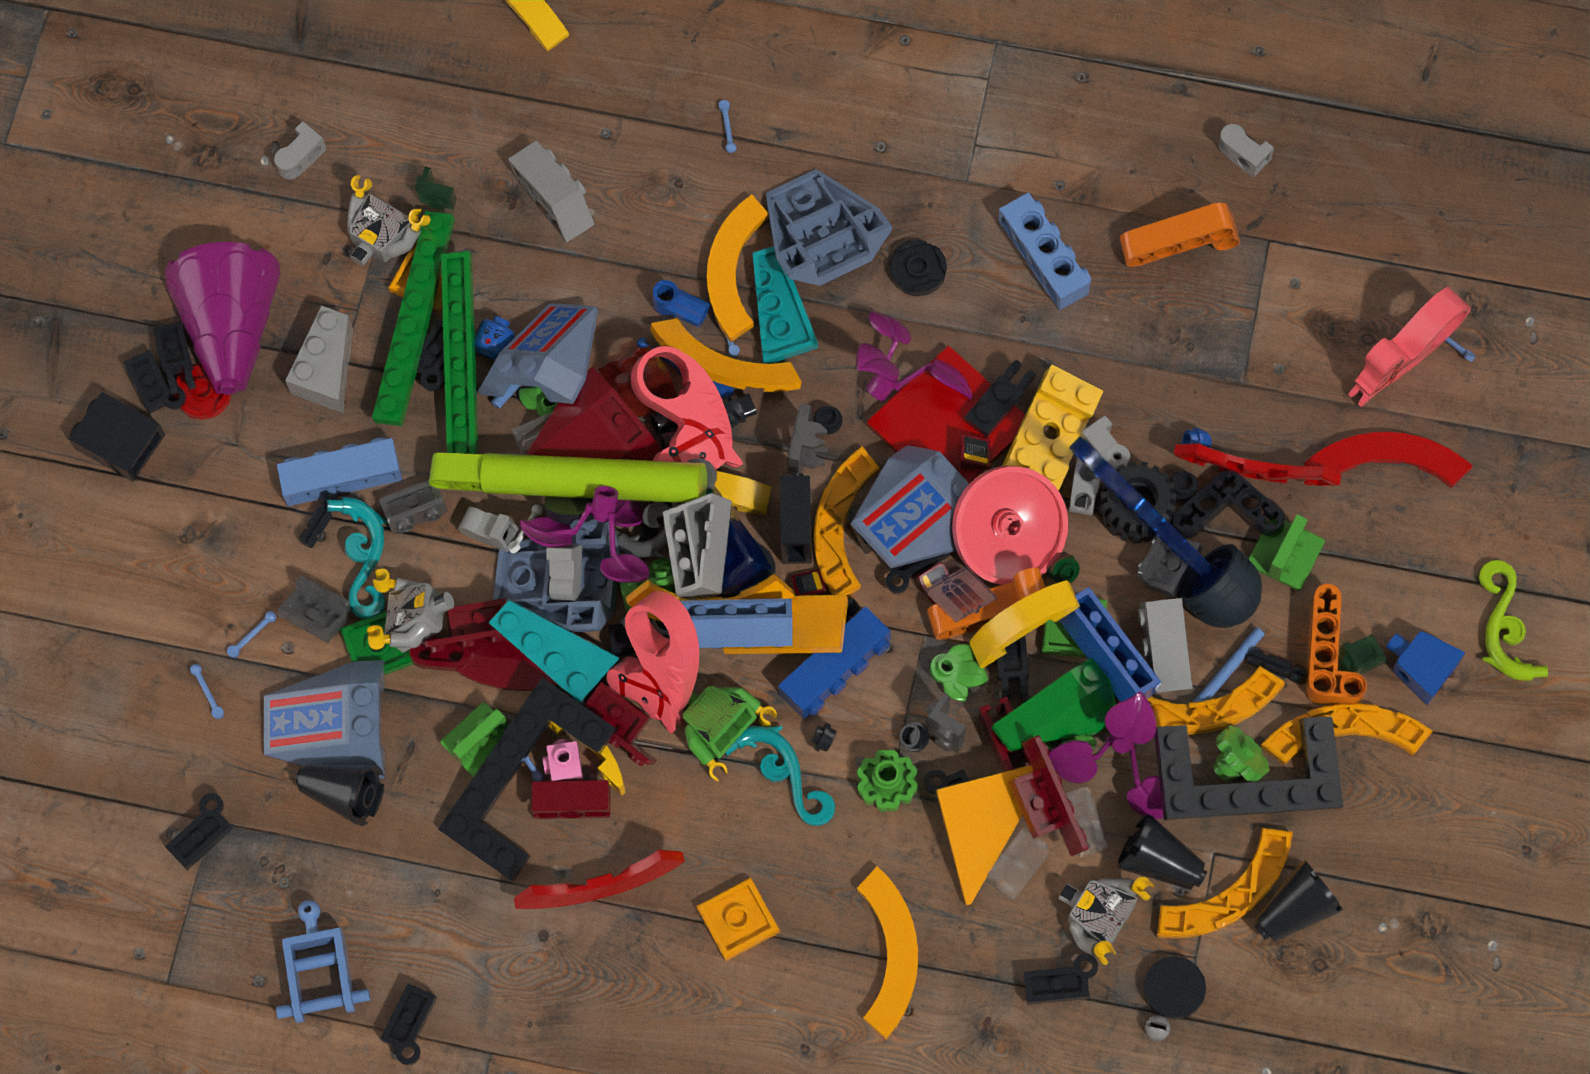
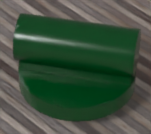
M1073 555L1062 556L1052 566L1047 568L1046 573L1056 583L1065 580L1072 583L1079 575L1080 566Z

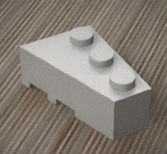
M535 141L508 159L520 184L534 202H539L548 212L546 214L548 220L551 223L557 221L561 237L566 243L595 225L583 196L586 193L585 188L578 179L573 181L567 167L563 163H557L554 154L548 147L544 149Z
M321 306L285 380L292 395L344 413L345 408L344 398L345 389L347 388L348 363H350L353 327L348 315Z
M711 493L663 512L677 597L696 600V598H711L721 594L731 500Z
M1182 598L1139 602L1138 618L1144 635V639H1142L1143 656L1147 657L1148 665L1162 682L1154 693L1193 689Z

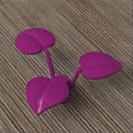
M877 311L869 313L868 317L872 326L892 340V345L886 356L881 350L867 343H862L857 350V371L876 373L866 386L867 391L874 398L884 401L893 389L899 391L903 385L925 371H930L937 380L964 394L969 400L972 398L969 384L962 373L952 365L941 360H934L933 364L928 363L901 381H898L899 370L890 360L898 345V341L909 344L911 341L910 332L900 321Z
M602 485L595 488L593 502L586 504L585 511L573 528L569 524L558 523L548 517L529 521L520 520V527L523 532L534 542L546 547H565L572 543L571 536L578 533L588 515L592 513L593 518L599 522L609 521L611 558L601 561L600 570L603 575L611 580L625 583L647 581L649 579V569L641 559L631 554L618 556L616 553L615 525L621 527L639 525L643 521V511L638 501L617 500L619 493L613 487Z
M1141 691L1115 704L1108 710L1105 717V725L1111 733V737H1106L1105 743L1097 753L1093 754L1092 746L1082 740H1070L1059 744L1049 751V758L1054 769L1061 778L1072 783H1083L1091 780L1098 770L1095 760H1098L1109 746H1112L1118 753L1129 752L1133 779L1137 785L1127 792L1129 805L1142 816L1148 813L1155 819L1164 818L1159 776H1149L1141 782L1138 773L1135 753L1136 746L1134 743L1145 744L1154 737L1157 727L1153 709Z

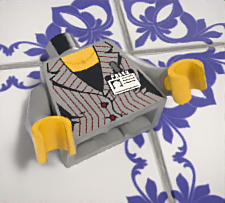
M356 175L351 180V187L356 192L351 196L347 230L352 243L356 246L350 258L356 264L363 267L371 256L382 262H387L390 258H395L411 251L421 233L420 227L427 226L430 223L429 215H423L419 221L418 217L422 211L421 209H413L408 217L371 194L365 196L364 192L371 189L372 181L365 179L364 187L361 188L359 185L361 176Z
M377 569L375 571L376 578L379 580L374 579L373 584L378 592H387L390 588L395 590L390 592L388 597L385 633L383 628L378 625L367 628L368 644L372 649L378 650L385 644H389V647H397L403 653L411 648L418 647L423 641L441 631L443 613L454 608V600L450 593L444 592L439 594L428 583L414 582L402 578H397V580L390 579V574L386 569Z
M1139 877L1136 880L1100 878L1097 881L1090 880L1082 892L1067 883L1058 899L1073 907L1067 922L1070 924L1069 931L1078 948L1097 957L1102 965H1107L1108 961L1104 955L1108 952L1116 955L1112 944L1136 906L1138 898L1135 895L1140 896L1145 901L1149 900L1151 896L1143 890L1148 886L1154 887L1155 885L1146 877Z

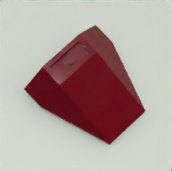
M591 367L587 370L586 381L574 404L558 402L526 455L653 461L655 455L661 452L662 449L614 388Z

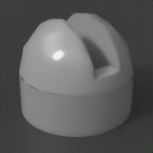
M1161 1015L1150 1017L1145 1024L1146 1036L1155 1042L1165 1040L1170 1033L1169 1021ZM1151 1023L1166 1026V1030L1150 1027Z

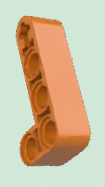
M1226 203L1210 204L1127 231L1119 237L1125 263L1129 267L1145 265L1210 243L1213 244L1216 250H1228L1240 243L1234 216Z
M1037 567L1024 569L1014 575L1012 583L987 589L995 598L987 604L975 593L967 595L980 607L978 609L966 596L958 597L973 611L971 613L956 598L949 600L964 615V617L957 621H954L938 604L929 607L927 614L935 638L937 640H944L980 630L987 622L1009 606L1046 588L1040 569Z
M1322 584L1319 586L1311 602L1305 691L1308 699L1316 704H1356L1362 701L1367 689V682L1359 673L1337 671L1342 597L1340 590L1332 584ZM1322 598H1328V603H1330L1327 612H1323L1325 601ZM1326 625L1331 629L1332 633L1323 634L1318 630L1317 626ZM1323 653L1329 657L1330 661L1322 663L1317 660L1315 655ZM1322 682L1327 685L1328 690L1325 692L1318 691L1314 687V683ZM1353 685L1359 693L1351 695L1345 691L1344 686Z

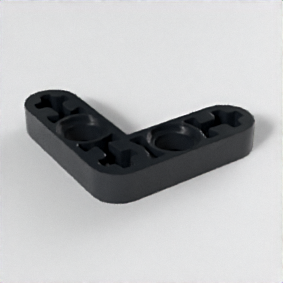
M1229 470L1222 471L1178 509L1173 516L1174 531L1183 538L1195 536L1228 506L1232 507L1265 536H1277L1282 533L1285 527V517L1281 509L1240 474ZM1234 482V488L1228 486L1224 489L1223 483L1230 484ZM1210 498L1216 502V505L1212 509L1206 510L1201 508L1199 503L1203 499ZM1246 498H1254L1258 501V505L1253 509H1246L1241 503ZM1265 516L1269 520H1273L1274 518H1276L1277 524L1274 525L1273 523H1269L1268 525H1266ZM1191 519V521H1192V525H1191V526H1189V525H1187V524L1181 526V520H1184V521L1187 522V521H1189V520Z

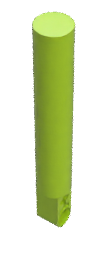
M434 453L428 484L434 488L445 490L592 499L595 488L604 485L613 487L618 491L617 500L687 503L706 495L707 469L704 463L497 453H486L485 455Z

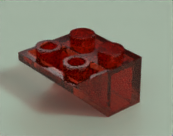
M651 345L646 348H639L632 354L619 360H612L598 369L600 375L614 388L637 418L654 411L639 401L631 386L632 369L639 358L653 349ZM659 357L650 358L643 370V379L647 389L654 396L661 399L676 398L677 393L669 371Z

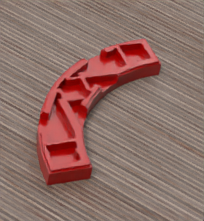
M1371 432L1342 439L1318 451L1304 464V466H1325L1342 474L1366 463H1405L1419 467L1418 469L1435 476L1450 488H1453L1473 468V465L1462 456L1435 441L1397 432Z
M1199 443L1177 444L1174 449V455L1180 459L1202 467L1205 466V463L1219 466V472L1225 470L1235 471L1246 478L1287 484L1288 479L1304 480V485L1338 486L1341 482L1342 475L1325 466H1293L1255 461L1216 451Z
M658 849L646 858L629 865L628 868L617 876L613 877L612 873L586 879V885L567 883L530 885L514 898L515 908L544 909L563 907L619 894L653 881L672 871L685 862L683 852Z

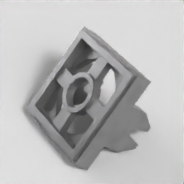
M801 404L798 408L787 457L788 473H802L803 467L815 469L825 465V459L816 455H826L828 449L824 446V440L815 436L827 435V430L820 423L812 422L811 406Z

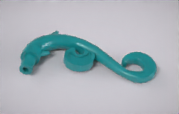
M342 497L341 500H327L328 512H341L342 515H350L354 521H358L359 518L368 527L371 536L369 549L364 550L361 548V545L366 544L368 538L361 533H353L348 536L344 549L346 555L352 561L364 562L349 591L348 601L350 602V610L359 618L367 619L374 617L384 610L386 603L384 595L378 592L374 586L368 585L365 588V592L372 596L373 602L370 605L364 606L358 602L357 593L380 560L385 540L382 524H388V521L375 512L367 503L359 499Z
M749 726L724 755L729 756L737 748L741 750L745 746L756 748L755 742L771 745L782 755L784 764L782 766L775 764L778 760V755H766L760 764L762 775L771 782H781L789 776L794 805L801 820L811 826H822L828 823L835 813L833 797L824 791H811L807 794V799L818 800L822 808L815 815L805 810L802 798L800 764L791 744L778 733L783 729V726Z

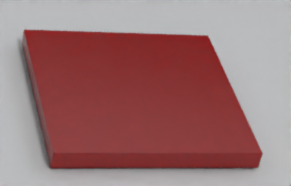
M948 345L930 363L933 364L934 360H941L959 370L969 384L972 393L970 400L964 394L937 380L930 371H925L906 384L866 422V426L896 453L906 445L939 451L970 484L985 469H961V434L990 440L991 465L1012 445L1025 414L1015 406L988 438L964 421V417L992 384Z

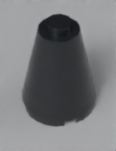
M308 763L298 771L296 776V784L302 794L360 826L368 824L365 821L368 816H375L384 794V784L379 783V775L384 776L383 771L380 767L374 765Z
M1148 813L1144 814L1135 826L1139 829L1133 836L1130 835L1121 851L1118 859V868L1189 890L1194 885L1199 887L1207 874V871L1204 870L1205 863L1157 819Z
M1306 860L1297 866L1255 916L1258 923L1254 927L1265 941L1270 937L1274 942L1344 910L1321 878L1313 872L1314 869Z

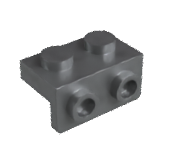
M429 480L380 498L379 501L392 534L408 532L419 523L436 521L443 514L448 513L439 488L430 486L428 484Z
M1164 525L1160 533L1156 534L1153 538L1152 547L1146 558L1140 561L1137 575L1145 588L1176 598L1203 549L1197 542L1174 535L1171 527Z
M300 576L296 580L295 591L278 608L277 616L329 643L339 632L340 628L347 623L350 602L342 596L320 586L315 581Z
M944 693L940 700L935 698L928 707L926 713L929 716L926 719V723H928L929 736L935 739L936 745L945 751L953 750L958 754L964 745L966 726L948 715L950 696Z

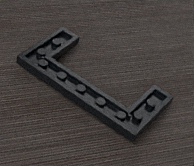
M543 678L540 679L438 828L439 831L511 881L516 879L531 856L484 824L483 820L550 722L552 721L599 754L602 753L617 731V728Z
M1332 716L1302 718L1299 720L1306 779L1219 785H1193L1187 725L1156 727L1154 737L1164 820L1342 808L1343 800Z

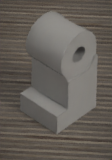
M303 121L295 128L297 138L288 147L278 150L274 157L278 173L284 179L292 180L300 176L327 150L323 138Z
M1229 124L1221 131L1218 145L1219 150L1252 178L1272 159L1274 147L1266 141L1261 146L1245 134L1241 126Z
M1103 416L1082 431L1080 442L1094 459L1103 461L1102 468L1106 473L1110 474L1112 471L1116 473L1118 466L1123 464L1125 468L1128 467L1130 452L1125 446L1118 444L1110 434L1112 423L1106 416Z
M1077 456L1069 512L1092 516L1103 467L1102 460Z
M469 507L458 530L473 540L508 552L507 546L510 542L514 541L519 528L509 516L503 514L498 516ZM506 530H508V535L506 539L503 540L502 538Z
M570 544L565 547H547L546 560H549V576H551L549 594L551 599L577 601L581 592L582 544Z

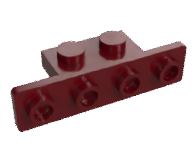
M506 598L455 606L446 611L450 637L425 641L421 643L422 649L430 648L431 653L448 651V645L460 643V648L477 646L479 639L489 638L490 643L506 641L507 639L489 624V621L506 604Z
M601 682L587 703L584 705L580 702V704L617 728V731L608 743L618 749L620 746L630 752L628 757L642 767L644 764L654 765L657 759L634 743L651 717L606 683ZM559 689V690H561L562 692H564L565 694H567L568 696H570L571 698H573V697H572L569 693H567L564 689Z
M1039 735L1023 742L1022 745L1033 768V772L1013 779L1009 784L1032 838L1035 839L1059 829L1072 857L1088 850L1086 834L1079 827L1075 818L1073 804L1065 795L1062 788V779L1052 765L1047 745L1042 742Z

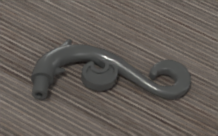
M703 458L688 460L687 462L704 463L706 465L707 492L710 491L717 481L715 467L711 462ZM664 502L649 504L643 513L644 523L653 529L661 528L658 519L663 517L664 511L672 508ZM673 503L672 508L684 503ZM665 526L657 536L647 541H638L640 536L628 537L625 533L621 534L615 529L621 553L631 554L636 557L664 558L660 550L668 545Z

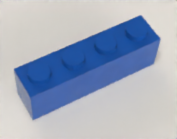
M1090 587L1077 593L1075 596L1080 607L1060 619V623L1088 660L1092 658L1108 677L1113 693L1120 702L1132 697L1139 691L1149 699L1162 683Z
M865 606L845 624L842 653H813L778 685L779 695L803 719L809 714L814 716L824 707V700L831 694L836 696L847 685L846 680L853 674L858 676L867 668L869 664L867 661L875 654L880 656L888 649L891 644L889 642L891 640V630Z

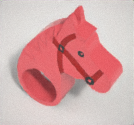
M1446 287L1438 292L1392 340L1383 338L1369 351L1365 358V367L1355 380L1356 385L1348 395L1352 398L1359 392H1362L1363 396L1358 405L1363 407L1383 388L1406 374L1445 342L1466 319L1471 311V307L1450 287Z
M668 346L654 348L639 358L631 372V386L634 394L644 405L675 422L678 426L676 433L670 441V447L657 453L653 461L687 462L694 458H703L711 462L715 470L723 464L734 468L743 465L742 460L732 448L731 425L722 398L706 371L687 354ZM650 358H667L679 368L684 389L681 388L676 398L661 399L654 396L647 389L643 379V370Z
M655 591L633 606L625 617V629L638 659L632 656L623 658L607 672L606 678L607 683L620 695L638 702L652 719L661 720L668 732L672 734L676 730V725L680 727L684 723L683 708L688 703L695 686L699 669V641L695 626L685 606L671 594ZM648 612L657 616L664 623L670 639L657 632L650 622Z

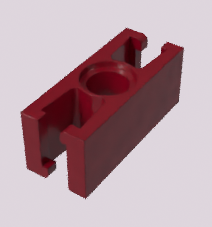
M1007 697L1000 699L998 707L995 708L997 714L1003 712L1004 716L1013 711ZM990 704L980 707L978 718L1003 772L1013 770L1009 758L1016 754H1021L1026 763L1025 766L1031 765L1024 749L1009 751L991 727L994 723L989 716V711L992 710Z
M609 781L532 782V814L534 819L611 818V788Z

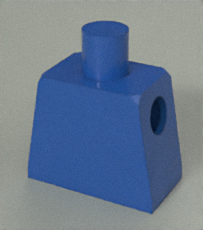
M1420 631L1411 643L1396 633L1386 646V648L1400 657L1392 670L1394 674L1426 705L1429 704L1465 654L1462 650L1424 631Z

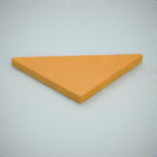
M1031 765L936 789L965 905H970L973 902L1023 815L1009 782L1033 772Z

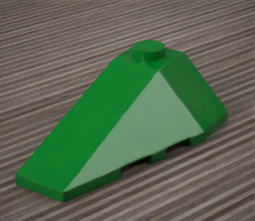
M1090 658L1068 671L993 724L991 728L1009 751L1024 749L1022 743L1037 735L1041 737L1042 742L1058 739L1066 741L1070 740L1071 737L1084 734L1085 736L1096 735L1107 728L1105 725L1106 714L1115 705L1111 682L1095 661Z

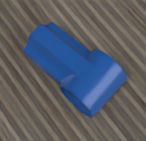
M661 280L653 288L652 303L657 313L672 315L698 328L703 324L710 308L709 303L679 290L677 285L669 280ZM666 294L670 295L672 299L664 301L659 296Z

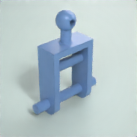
M313 900L303 901L298 907L299 918L305 922L306 934L282 939L291 1004L276 1007L278 1019L294 1016L296 1023L305 1022V1014L341 1006H345L346 1012L351 1013L356 1011V1003L371 1001L369 988L353 991L344 933L340 927L324 931L318 930L317 919L320 916L321 909L319 904ZM335 943L336 952L296 959L295 951ZM338 964L342 994L303 1001L298 972Z

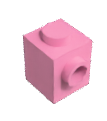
M561 739L553 742V745L547 746L548 756L543 757L545 775L551 774L552 781H584L577 741L571 742L570 739Z

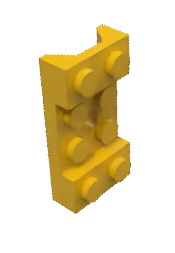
M1051 365L1041 379L1002 466H1019L1034 470L1048 478L1059 491L1070 467L1068 465L1080 441L1081 433L1089 419L1093 416L1103 390ZM1044 426L1055 428L1057 438H1047L1043 432Z

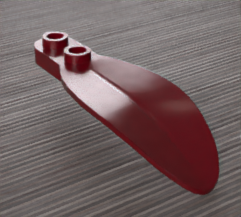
M430 637L425 641H431L442 638ZM489 638L479 639L477 646L460 648V643L448 645V651L431 653L430 648L422 649L421 644L416 648L410 649V659L419 668L458 672L467 679L486 686L506 690L531 691L536 687L541 678L554 686H558L552 678L509 640L490 643ZM422 651H428L431 655L428 658H422L419 654ZM453 653L460 655V659L457 661H452L449 657Z

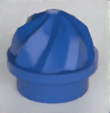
M1194 427L1192 430L1184 432L1182 444L1199 443L1210 448L1212 440L1207 431Z

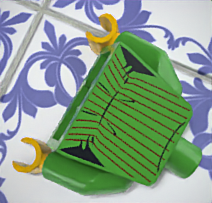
M709 686L700 696L692 692L688 703L684 707L687 709L683 713V719L687 723L684 732L688 747L702 765H707L710 768L709 776L715 782H719V780L713 775V769L720 767L727 775V767L721 762H716L713 758L716 756L720 759L757 718L756 714L758 715V723L765 727H770L771 723L764 719L763 714H770L773 718L777 717V712L773 707L766 706L763 708L758 699L741 687H722L718 689L714 686Z

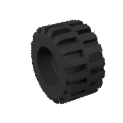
M1135 461L1129 462L1127 468L1123 464L1118 466L1116 473L1112 471L1102 486L1099 503L1100 517H1103L1105 527L1111 526L1110 533L1116 536L1119 533L1121 534V540L1126 542L1128 538H1133V543H1140L1141 538H1144L1146 542L1151 541L1153 535L1160 533L1164 525L1169 526L1176 502L1173 482L1168 483L1169 476L1166 472L1163 474L1159 473L1160 468L1154 465L1153 468L1147 467L1148 462L1142 461L1141 466H1136ZM1129 492H1141L1151 498L1154 507L1144 513L1131 512L1123 506L1120 498Z

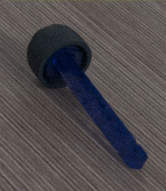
M1079 436L1069 446V449L1191 569L1178 592V598H1182V604L1195 617L1209 626L1228 628L1242 624L1255 613L1261 601V577L1255 565L1234 544L1220 546L1203 557L1086 440Z

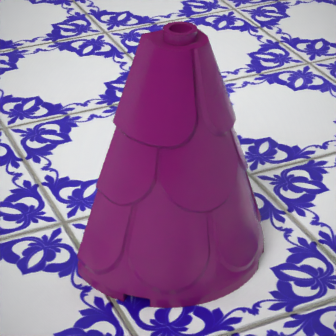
M214 242L198 245L179 253V259L176 261L170 260L165 269L166 289L181 317L182 325L194 345L195 355L216 394L231 395L237 391L246 390L261 348L259 342L270 314V305L281 275L279 272L280 263L272 253L263 248L259 249V252L251 250L249 244Z

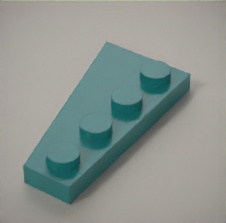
M774 246L752 253L763 364H773L817 349L818 342L795 282L788 278L777 262Z
M510 599L489 621V624L579 703L620 658L614 653L604 650L591 641L581 638L560 625L558 626Z

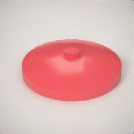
M1019 466L996 467L976 477L959 497L952 520L954 544L963 563L978 577L998 585L1012 583L1014 575L1027 568L1037 567L1040 569L1041 575L1045 574L1047 568L1052 566L1061 555L1068 534L1067 509L1058 489L1042 474Z

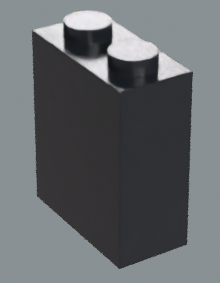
M101 392L97 399L95 398L90 402L87 414L82 421L74 425L69 440L75 450L134 482L166 434L159 423Z
M797 472L789 473L786 476H780L782 564L812 563L810 476H804V474Z

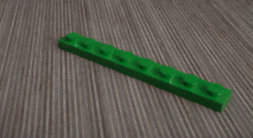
M425 211L424 215H429L430 223L427 226H421V233L418 237L372 416L374 423L403 427L441 277V254L447 253L455 222L453 214Z
M469 251L441 254L447 453L478 454L472 254Z

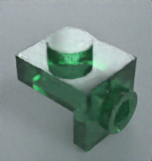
M425 166L422 175L417 176L415 191L418 192L420 202L438 210H444L445 208L454 210L457 201L454 188L433 183L434 177L431 167Z
M1373 634L1352 644L1349 642L1342 644L1339 651L1340 655L1338 656L1339 662L1345 671L1359 673L1360 675L1385 664L1387 661Z

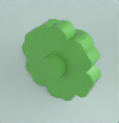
M1229 725L1216 736V745L1221 753L1216 756L1213 769L1223 781L1237 780L1242 775L1247 781L1258 782L1270 771L1269 762L1262 755V749L1249 735L1245 736L1238 727Z
M878 750L875 754V759L865 758L862 766L857 771V777L861 781L857 787L858 793L863 798L865 804L872 805L876 803V807L880 812H895L899 809L900 803L909 804L918 789L915 781L917 769L912 765L909 757L899 758L895 750Z

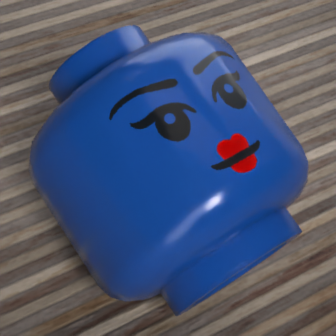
M494 316L493 320L483 319L475 333V347L477 348L475 352L495 361L498 354L515 338L513 330L508 328L510 322L498 316Z

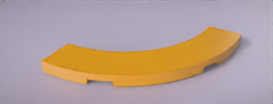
M752 194L742 201L723 222L715 236L708 258L707 288L710 304L718 325L730 342L754 327V322L741 303L736 286V269L741 250L752 234L769 219V213Z
M678 318L651 323L650 331L660 346L673 347L687 354L706 371L714 382L744 390L746 387L764 388V392L790 391L801 388L802 381L791 362L762 364L733 359L715 352L700 343L683 327Z
M863 446L851 454L836 470L835 475L824 489L815 517L814 548L816 561L830 595H846L849 597L861 588V584L855 577L846 556L844 527L846 516L856 495L872 477L880 472L879 466Z
M773 574L761 583L741 591L737 596L722 599V596L696 598V600L793 598L795 595L787 584ZM650 580L645 581L625 597L627 604L631 607L655 591L669 593L679 601L691 600L677 597L675 593L660 588ZM648 612L649 618L662 622L657 616Z
M1259 666L1244 683L1232 690L1231 693L1217 699L1213 698L1189 704L1170 703V701L1152 696L1147 700L1153 709L1157 727L1187 725L1188 735L1203 734L1225 729L1229 725H1236L1252 717L1277 696L1285 686V681Z
M1342 703L1310 710L1306 714L1284 723L1261 744V748L1285 766L1295 755L1303 750L1299 722L1302 718L1332 716L1335 737L1358 735L1377 738L1396 745L1412 756L1433 731L1421 722L1400 712L1396 713L1379 708L1377 705Z
M1262 828L1258 847L1250 865L1237 881L1217 896L1204 902L1188 905H1161L1157 938L1176 939L1205 935L1231 925L1247 915L1264 899L1277 881L1289 853L1293 832Z
M877 866L857 887V892L871 906L882 926L887 948V966L882 988L874 1004L863 1017V1020L887 1040L905 1015L912 998L918 971V944L914 923L907 904L890 878Z

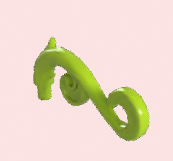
M1493 560L1487 562L1479 572V581L1482 587L1490 593L1498 594L1501 588L1492 582V576L1498 573L1506 576L1508 586L1488 619L1485 631V644L1489 657H1483L1482 660L1497 668L1507 677L1515 680L1533 681V678L1548 677L1547 665L1532 666L1531 663H1522L1518 657H1515L1514 661L1503 652L1499 642L1500 630L1505 629L1509 632V634L1503 636L1502 641L1510 646L1521 643L1526 634L1525 625L1521 619L1515 616H1504L1516 589L1517 576L1514 568L1505 561Z

